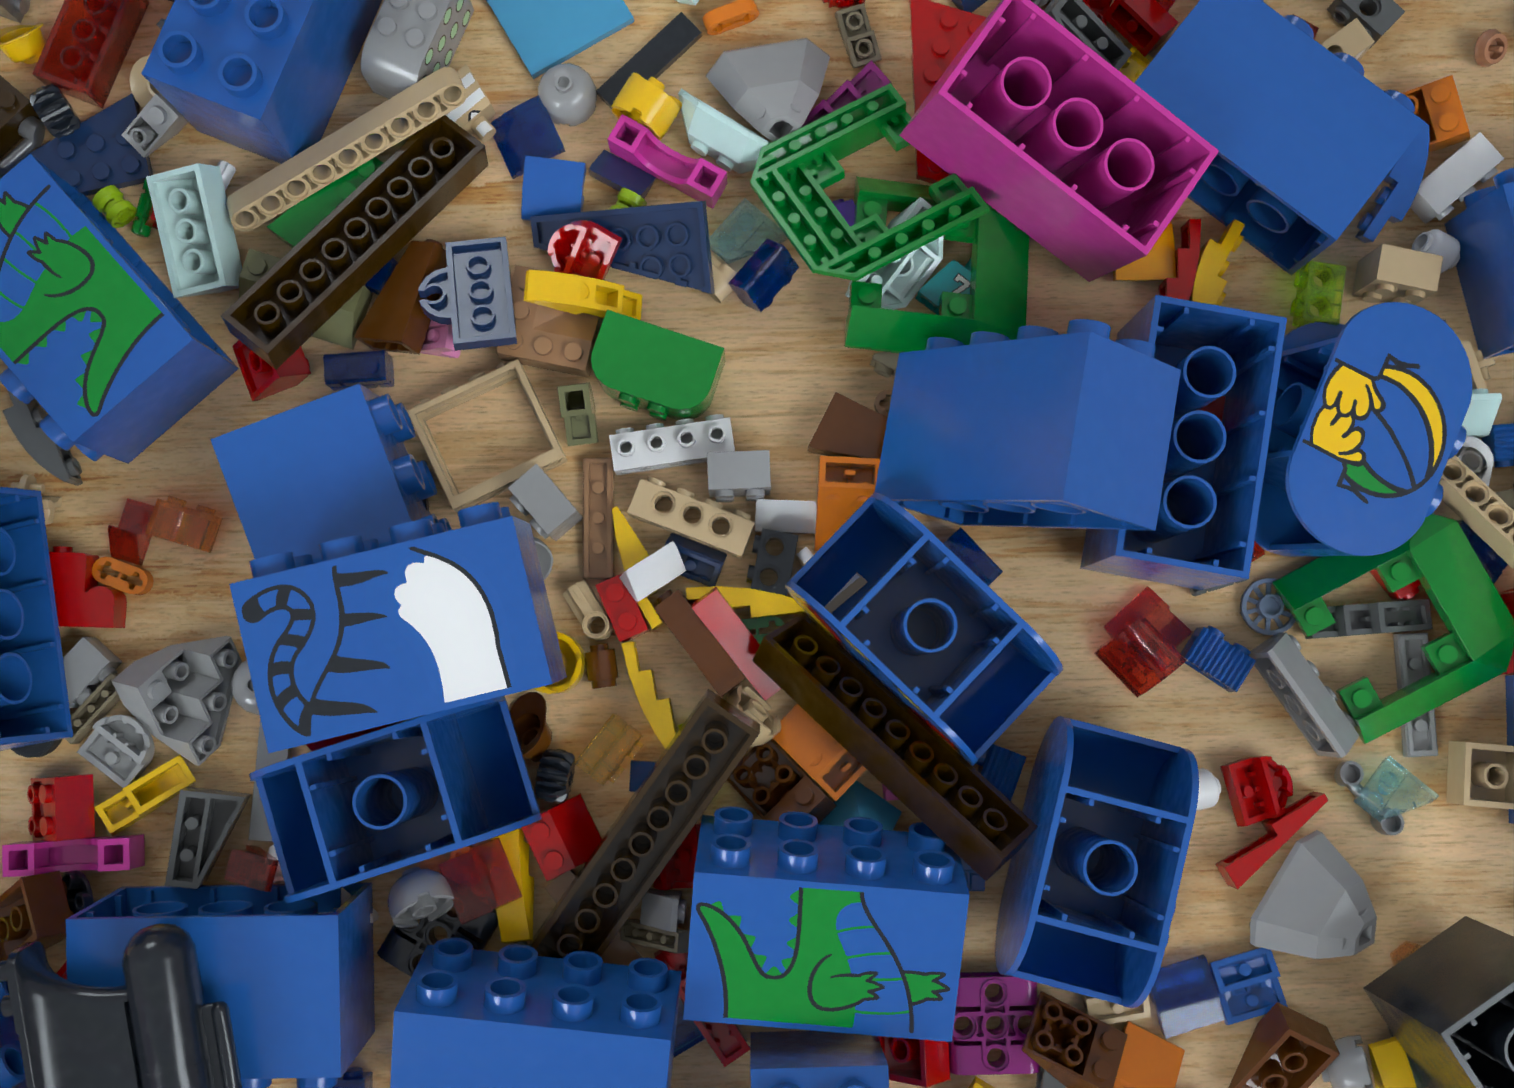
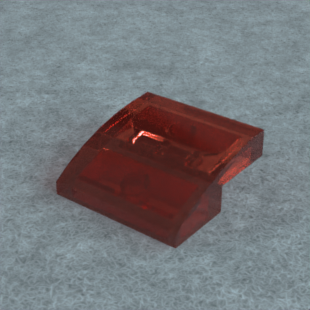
M1148 586L1103 627L1115 643L1146 675L1154 670L1192 633L1170 611V606Z
M1143 615L1126 625L1119 634L1104 643L1095 652L1098 658L1137 698L1168 677L1186 661Z
M499 838L438 864L441 874L446 878L453 892L454 899L452 901L461 925L522 897Z

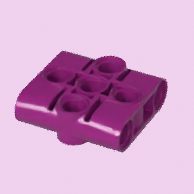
M960 972L954 1024L956 1019L965 1016L969 1018V1025L963 1030H957L953 1027L952 1042H949L951 1074L1002 1075L1034 1074L1040 1072V1065L1022 1051L1029 1026L1021 1029L1017 1025L1020 1017L1024 1015H1030L1032 1018L1038 999L1036 982L1003 975L999 972ZM992 983L998 984V994L994 997H986V987ZM991 1016H999L1001 1019L999 1026L995 1029L986 1028V1021ZM994 1048L1001 1049L1002 1053L998 1060H987V1054L990 1050Z

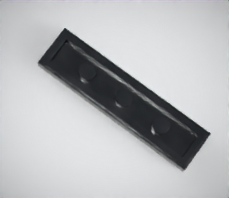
M682 12L679 13L596 90L597 95L612 109L613 107L611 106L633 72L641 75L646 80L650 77L657 79L702 37V32Z

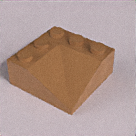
M515 265L511 284L517 344L497 346V355L502 361L509 362L518 359L522 365L589 378L592 368V351L600 331L602 318L586 313L575 315L524 301L526 271L539 269Z

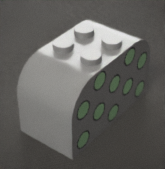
M384 0L367 36L361 56V72L373 93L390 99L436 70L449 67L473 15L474 8L471 1Z

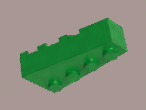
M376 157L370 159L289 208L269 224L267 228L292 248L295 247L372 175L383 162Z

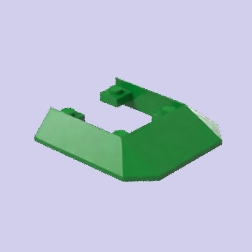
M891 83L762 147L750 180V186L812 273L857 281L986 214L990 210V207L973 186L967 188L960 178L953 173L929 186L928 194L937 205L901 224L888 229L876 213L849 226L823 190L845 178V170L838 161L884 137L896 152L911 145L899 136L911 120V117L906 112L905 100Z
M857 176L855 179L854 224L877 213L886 225L887 211L902 212L920 197L932 207L937 204L928 194L929 185ZM988 205L990 210L986 214L943 235V240L972 243L970 294L942 291L939 301V315L881 308L882 284L852 281L850 285L844 347L892 353L926 350L927 339L930 337L951 338L969 345L971 333L978 331L998 333L1007 336L1010 340H1016L1018 328L1026 326L1029 235L990 205Z
M1431 514L1425 517L1421 527L1408 541L1389 552L1373 556H1320L1272 582L1285 607L1290 609L1305 637H1309L1336 623L1322 596L1375 568L1386 588L1391 593L1419 579L1449 631L1421 646L1435 672L1381 700L1368 677L1365 676L1336 690L1349 715L1353 718L1356 724L1354 728L1364 744L1505 673L1508 669L1514 649V619L1457 520Z

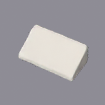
M756 499L755 532H762V528L785 533L815 534L817 501Z
M672 541L627 569L619 578L636 603L683 574L686 569L677 546Z

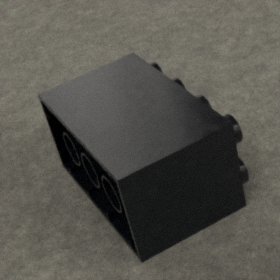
M1464 916L1363 988L1429 1088H1514V936Z

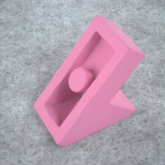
M431 320L420 353L459 358L461 350L455 351L452 325L439 324Z

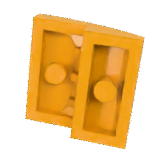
M1172 222L1165 228L1147 256L1113 271V281H1164L1166 278H1176Z

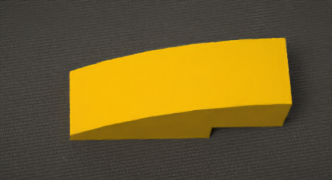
M181 755L122 788L123 791L97 805L94 809L109 833L115 836L180 794L181 789L190 787L197 781Z

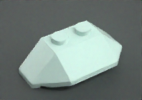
M681 88L678 96L679 101L682 103L681 112L691 149L701 156H706L707 154L714 158L717 165L726 171L734 170L739 174L753 171L761 148L771 142Z
M920 197L893 218L887 227L891 229L928 210L932 206ZM943 236L857 281L882 284L881 308L895 310L907 307L943 260ZM851 280L850 283H849V286H848V289H847V292H846V295H845V296L848 297V298H849V294H850V285H851L852 280Z

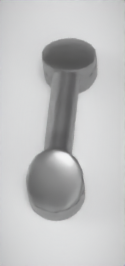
M27 117L19 125L18 133L24 140L0 162V178L14 168L35 147L39 148L43 143L45 136L44 124L36 117Z
M1354 761L1341 762L1335 770V781L1339 786H1346L1370 814L1373 828L1384 835H1397L1401 833L1404 828L1402 815L1395 810H1382L1360 784L1364 776L1362 767Z

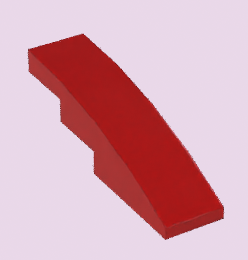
M1189 219L1180 228L1181 248L1175 251L1176 278H1166L1158 286L1159 295L1183 300L1190 299L1200 254L1201 219Z
M658 950L654 953L655 959L664 962L668 970L682 971L679 997L684 1003L688 953L676 954ZM694 1021L724 1067L750 1050V1046L737 1024Z

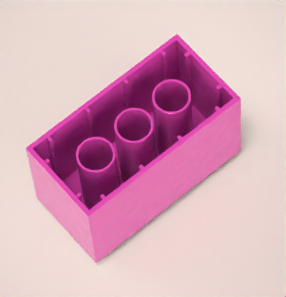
M1002 0L966 41L899 135L948 174L955 173L967 188L973 186L988 205L1088 282L1147 256L1219 152L1218 149L1031 0Z

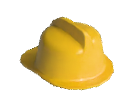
M44 24L17 25L0 29V49L14 63L34 64L45 60L44 50L47 46L40 29Z

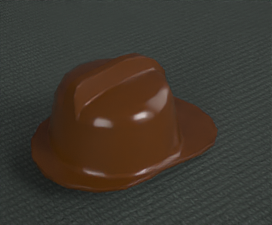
M528 692L520 696L510 709L523 757L533 762H540L543 753L548 749L552 741V731L546 722V700L537 692Z

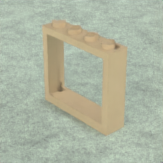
M518 359L506 363L501 362L496 366V370L485 374V372L475 374L468 379V383L460 387L457 385L450 386L441 391V396L432 400L430 398L420 400L421 403L407 411L451 507L456 512L478 505L509 490L508 487L535 464L544 472H547L568 462L530 380ZM518 378L552 450L459 493L426 421Z

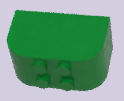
M610 310L606 311L591 356L594 374L608 396L621 401L620 406L626 409L637 411L639 407L650 411L649 415L663 421H666L667 417L682 420L695 419L701 416L711 405L726 362L725 349L723 347Z

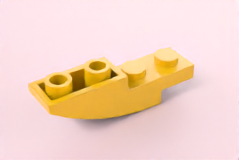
M1234 219L1224 229L1218 242L1209 239L1201 247L1195 282L1189 301L1218 306L1222 304L1227 294L1223 290L1228 281L1221 277L1230 264L1226 259L1231 251L1235 252L1243 241L1244 236L1240 235L1245 224Z
M540 270L526 271L524 301L575 315L586 313L604 318L606 311L610 310L641 320L642 295L624 290V285L573 274Z

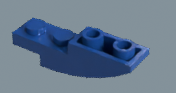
M1429 124L1424 126L1383 181L1388 183L1389 187L1384 186L1374 200L1377 205L1371 214L1367 212L1358 223L1357 228L1360 230L1355 237L1362 242H1374L1387 221L1391 223L1402 222L1419 190L1427 163L1430 142Z

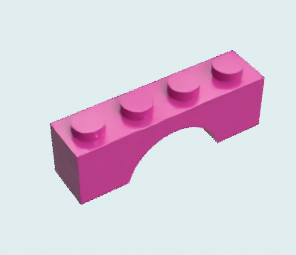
M623 114L607 138L611 153L697 201L706 200V206L712 209L728 184L726 171L703 158H689L672 150L658 140L647 127Z
M144 834L91 837L57 842L20 841L2 845V877L31 876L59 870L60 872L75 870L120 871L145 866Z

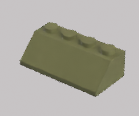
M249 248L239 275V298L281 258ZM364 285L311 337L354 350L357 341L355 338L356 331L366 316L373 294Z

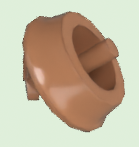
M1489 29L1478 37L1474 48V58L1478 65L1489 67L1504 58L1508 48L1505 35L1496 29Z

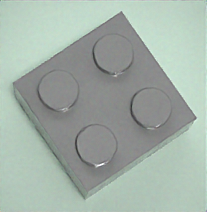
M769 450L707 452L710 498L715 497L716 502H732L734 497L746 496V501H756V499H764L765 495H770Z
M537 464L508 487L513 494L509 498L511 502L525 516L530 514L533 517L529 523L545 539L550 536L557 541L583 519V516Z

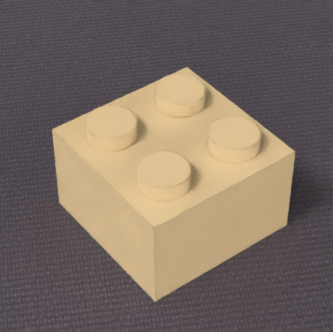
M1381 244L1358 261L1352 295L1362 297L1363 301L1369 303L1383 301L1415 305L1437 292L1443 256Z
M1449 741L1446 803L1514 810V746Z

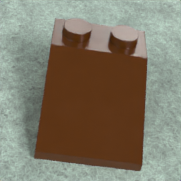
M60 870L21 877L0 896V961L7 960L8 955L27 942L39 941L46 949L66 938V919L74 915V913L69 908L67 885L61 878Z
M1277 1002L1257 1023L1228 1088H1308L1339 1056L1340 1052L1326 1026Z

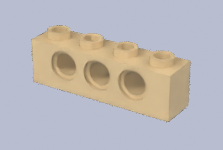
M649 477L648 481L640 478L627 511L629 516L742 559L755 526V522L750 520L751 515L734 509L732 514L722 510L723 505L714 500L706 498L705 502L693 499L695 494L685 489L677 488L675 492L665 488L666 483L659 479ZM668 498L673 502L669 512L661 513L656 510V504L660 499ZM689 509H697L701 512V518L695 524H689L684 520V515ZM720 519L726 520L730 525L729 531L723 535H718L712 530L714 522Z

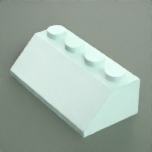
M196 163L147 176V184L173 297L181 298L213 294L239 288V275L242 270V264L234 228L231 224L226 205L227 197L220 167Z

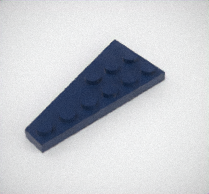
M132 93L80 123V128L71 135L63 136L59 139L54 138L29 153L86 196L94 195L102 188L110 185L120 189L142 184L147 176L153 175L150 157L143 158L122 136V133L140 113L139 104Z
M706 200L530 217L535 248L548 251L549 241L558 229L574 221H592L623 238L610 267L652 279L675 283V285L702 290V292L709 294L715 293Z

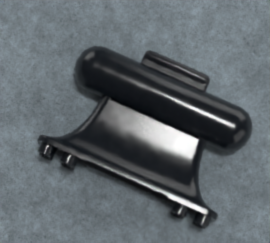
M154 924L140 929L130 938L123 951L122 969L125 981L123 986H85L60 977L50 967L45 948L39 941L25 943L8 955L7 960L0 961V983L8 982L10 994L2 998L1 1012L4 1017L13 1016L16 1034H19L27 1088H242L229 1006L224 1001L205 1004L196 945L190 933L176 924Z

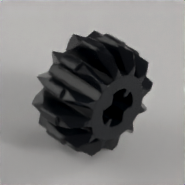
M51 83L36 89L35 92L30 94V103L54 137L58 139L63 136L67 137L80 128V119L58 86Z
M549 749L543 753L535 778L537 798L553 803L563 802L568 798L575 774L576 762L573 753L561 749Z

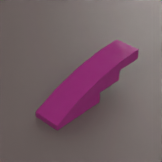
M871 60L851 81L847 79L827 100L823 99L808 114L802 127L889 83L892 84V82Z

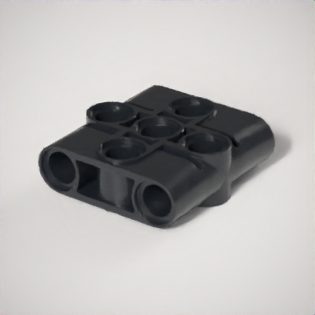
M446 878L453 892L454 899H459L463 903V913L457 914L450 909L446 914L429 922L428 917L420 919L419 926L400 928L393 924L377 954L381 959L411 977L418 965V955L424 953L427 945H434L439 941L434 935L435 926L443 927L447 932V938L465 939L473 945L475 950H484L498 926L496 908Z

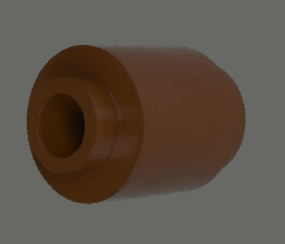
M608 643L591 645L590 652L584 654L588 682L592 683V689L617 686L616 678L619 675L615 648L609 649Z

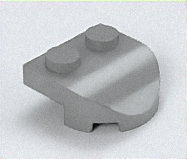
M113 715L100 719L92 726L94 731L77 753L124 788L136 781L151 763L155 753L153 738L142 723L129 715Z

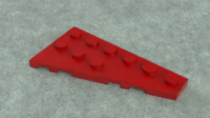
M909 0L914 114L966 41L987 17L929 0ZM915 148L916 179L934 184L949 175Z

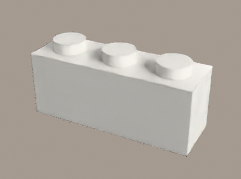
M1479 132L1421 181L1419 190L1410 208L1425 224L1435 217L1440 221L1455 209L1451 205L1455 200L1458 199L1462 202L1465 196L1476 191L1473 186L1476 182L1480 180L1484 183L1498 172L1495 166L1504 157Z

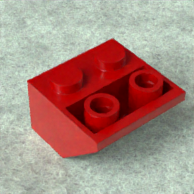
M93 774L31 778V785H29L27 790L28 802L32 804V816L28 821V830L30 835L33 836V841L57 842L95 837Z

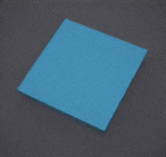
M486 0L533 79L634 22V17L623 0Z

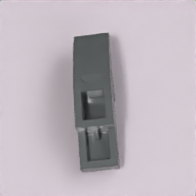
M8 390L14 406L3 410V413L10 428L24 449L39 465L60 480L76 486L83 484L80 477L82 469L77 459L72 457L70 450L66 451L55 444L39 426V422L47 414L39 407L37 400L34 399L29 404H25Z

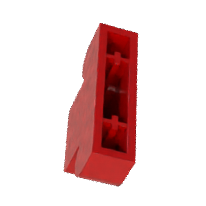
M53 546V552H49L59 626L125 628L127 599L124 592L108 586H98V581L93 577L92 567L95 561L99 559V556L73 552V547Z

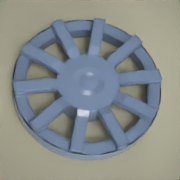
M1275 578L1260 579L1251 583L1241 596V616L1251 630L1263 635L1283 633L1290 629L1296 621L1292 613L1284 611V603L1277 592L1271 594V584L1277 580ZM1263 583H1266V595H1263L1258 588ZM1252 590L1259 597L1258 600L1249 597ZM1247 602L1255 604L1256 608L1247 610ZM1257 612L1259 615L1252 622L1248 614ZM1280 615L1289 618V621L1285 625H1283L1280 621ZM1263 618H1265V629L1257 626ZM1271 619L1275 621L1279 627L1278 629L1270 630Z

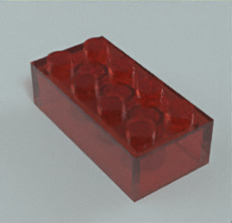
M65 0L32 74L46 86L52 83L58 86L65 95L103 108L149 2L147 0Z

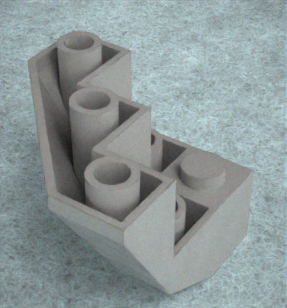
M807 38L723 51L706 74V77L737 113L762 135L774 142L800 129L820 94L830 56Z
M230 636L174 644L134 661L116 676L112 683L123 705L146 727L151 735L194 765L200 766L221 746L233 698L231 682L242 660Z
M1316 830L1299 839L1294 844L1251 917L1250 944L1253 946L1313 959L1353 956L1374 944L1377 916L1362 878L1322 832Z

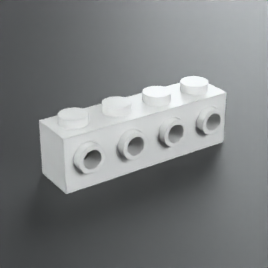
M715 414L705 417L706 421L694 422L693 419H682L676 421L674 426L664 427L663 423L646 425V430L634 431V428L618 429L616 434L609 435L614 472L616 475H624L707 462V452L735 451L730 417L724 418L723 414Z

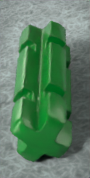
M145 179L142 187L145 192L140 195L135 216L138 218L133 221L131 228L135 235L141 237H148L152 228L145 225L152 208L147 179Z

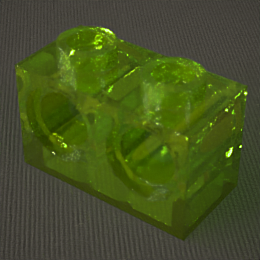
M1309 261L1296 272L1294 287H1297V293L1290 308V315L1293 316L1292 326L1300 327L1315 322L1339 325L1346 266ZM1314 276L1322 281V287L1315 284ZM1310 305L1318 309L1319 316L1311 313Z

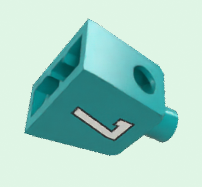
M971 258L965 266L956 260L949 262L920 288L915 299L933 313L939 315V301L942 291L970 294Z

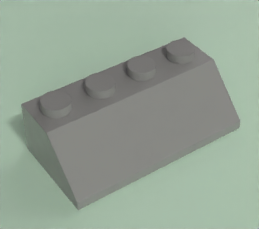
M1287 632L1278 633L1251 650L1249 656L1256 660L1254 666L1318 756L1342 758L1347 755L1359 737L1354 728L1356 724L1347 712H1342L1336 703L1338 699L1332 689L1324 686L1318 678L1319 671L1311 661H1306L1301 654V646L1296 638L1288 635Z

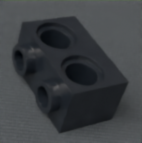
M762 528L761 536L755 535L752 553L757 554L756 564H749L746 583L752 584L751 589L787 596L788 591L785 585L791 578L799 535ZM771 540H778L783 545V551L776 556L770 555L766 551V544ZM770 569L777 574L778 580L775 584L767 586L760 581V574L764 570Z

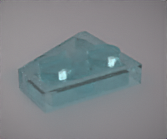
M746 198L741 201L709 237L710 249L727 264L785 242L788 239L779 226Z
M1388 756L1378 766L1354 799V802L1377 821L1381 822L1427 805L1436 800L1439 795L1391 756Z

